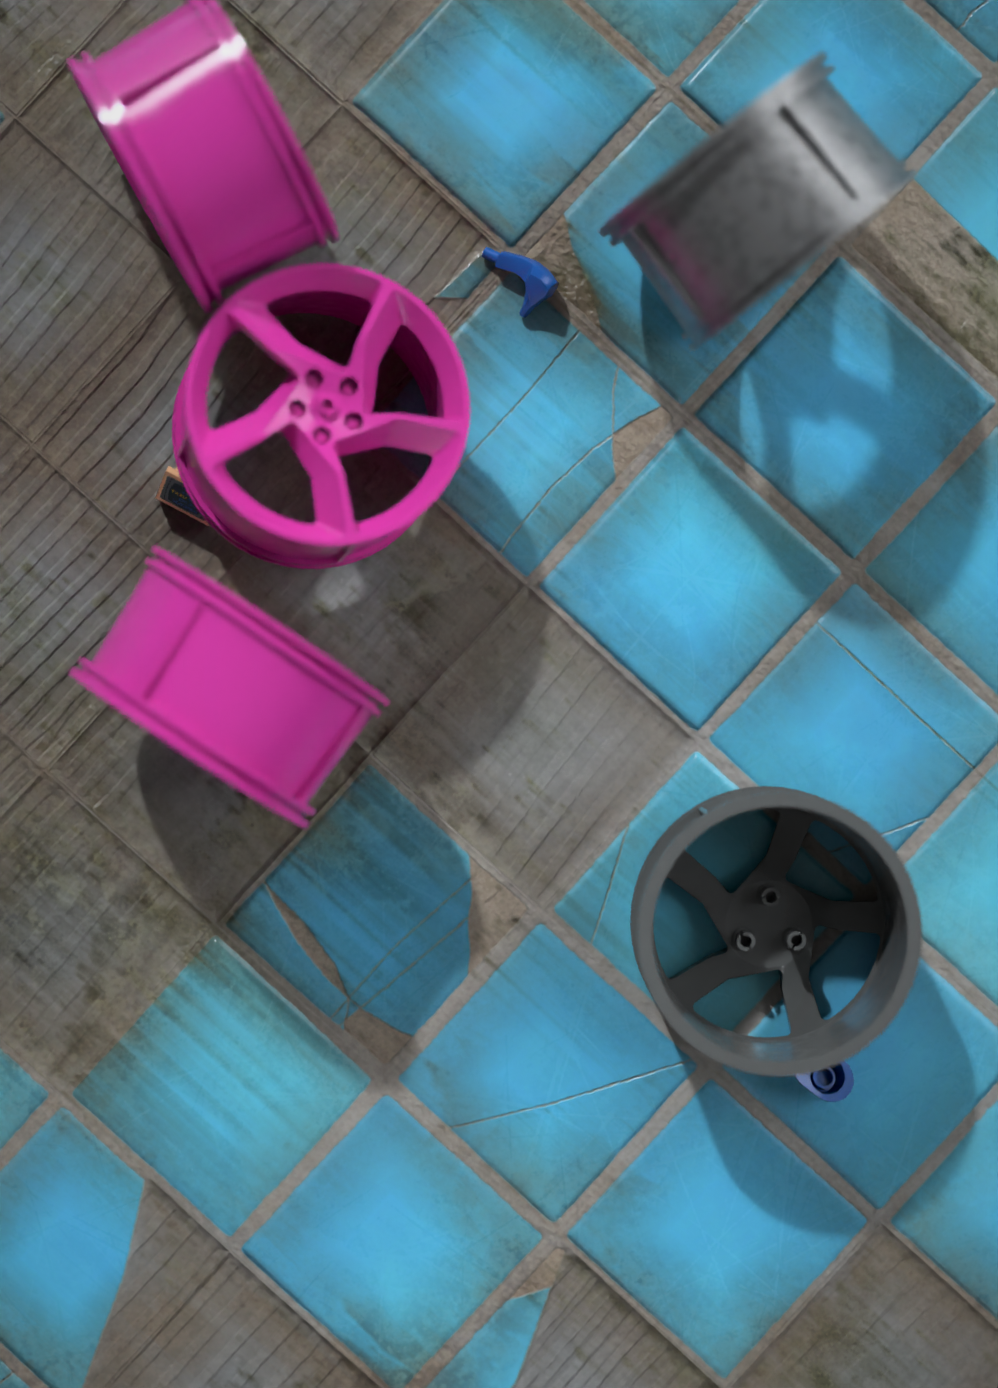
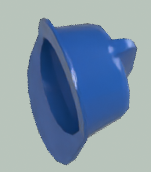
M845 1061L820 1071L794 1075L802 1086L827 1102H838L845 1099L852 1091L854 1085L852 1070Z

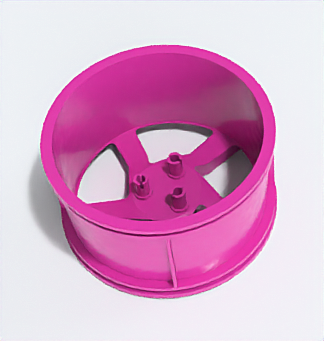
M184 0L185 4L98 58L92 60L85 51L80 54V61L77 62L74 57H70L66 60V63L91 114L144 211L192 294L207 314L213 311L211 303L214 301L218 305L224 303L221 291L313 246L322 249L327 246V239L334 244L340 240L325 197L294 134L227 17L215 0Z
M336 263L303 264L277 270L249 283L235 293L208 322L197 342L190 364L179 385L173 408L172 445L179 476L192 503L206 522L228 542L251 556L272 564L297 569H326L355 563L374 555L398 539L415 522L418 516L439 497L448 485L458 467L468 436L470 395L467 377L456 346L442 323L420 299L394 281L369 270ZM313 313L333 316L362 327L354 345L349 365L341 366L297 343L274 317L286 314ZM243 331L272 359L287 369L289 376L255 413L213 430L208 425L206 411L207 388L211 370L223 344L238 332ZM388 346L402 359L415 378L423 395L428 417L404 413L373 414L378 365ZM275 432H282L311 476L316 514L315 523L304 524L277 515L261 506L235 483L226 471L225 463L264 442ZM383 446H392L429 454L423 479L406 498L376 517L354 523L345 475L338 456Z
M153 545L150 551L155 554L153 560L147 557L144 561L148 566L95 657L90 661L81 656L78 662L82 666L80 669L72 667L69 674L114 707L278 814L307 829L310 822L306 819L308 813L314 816L317 811L308 804L372 716H380L382 713L378 710L380 704L388 707L390 701L364 681L268 616L181 560Z

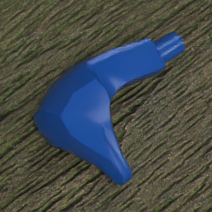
M489 247L484 249L483 258L495 263L497 268L514 272L525 282V297L520 316L526 318L535 307L551 297L557 290L559 282L538 261L506 251L499 253Z

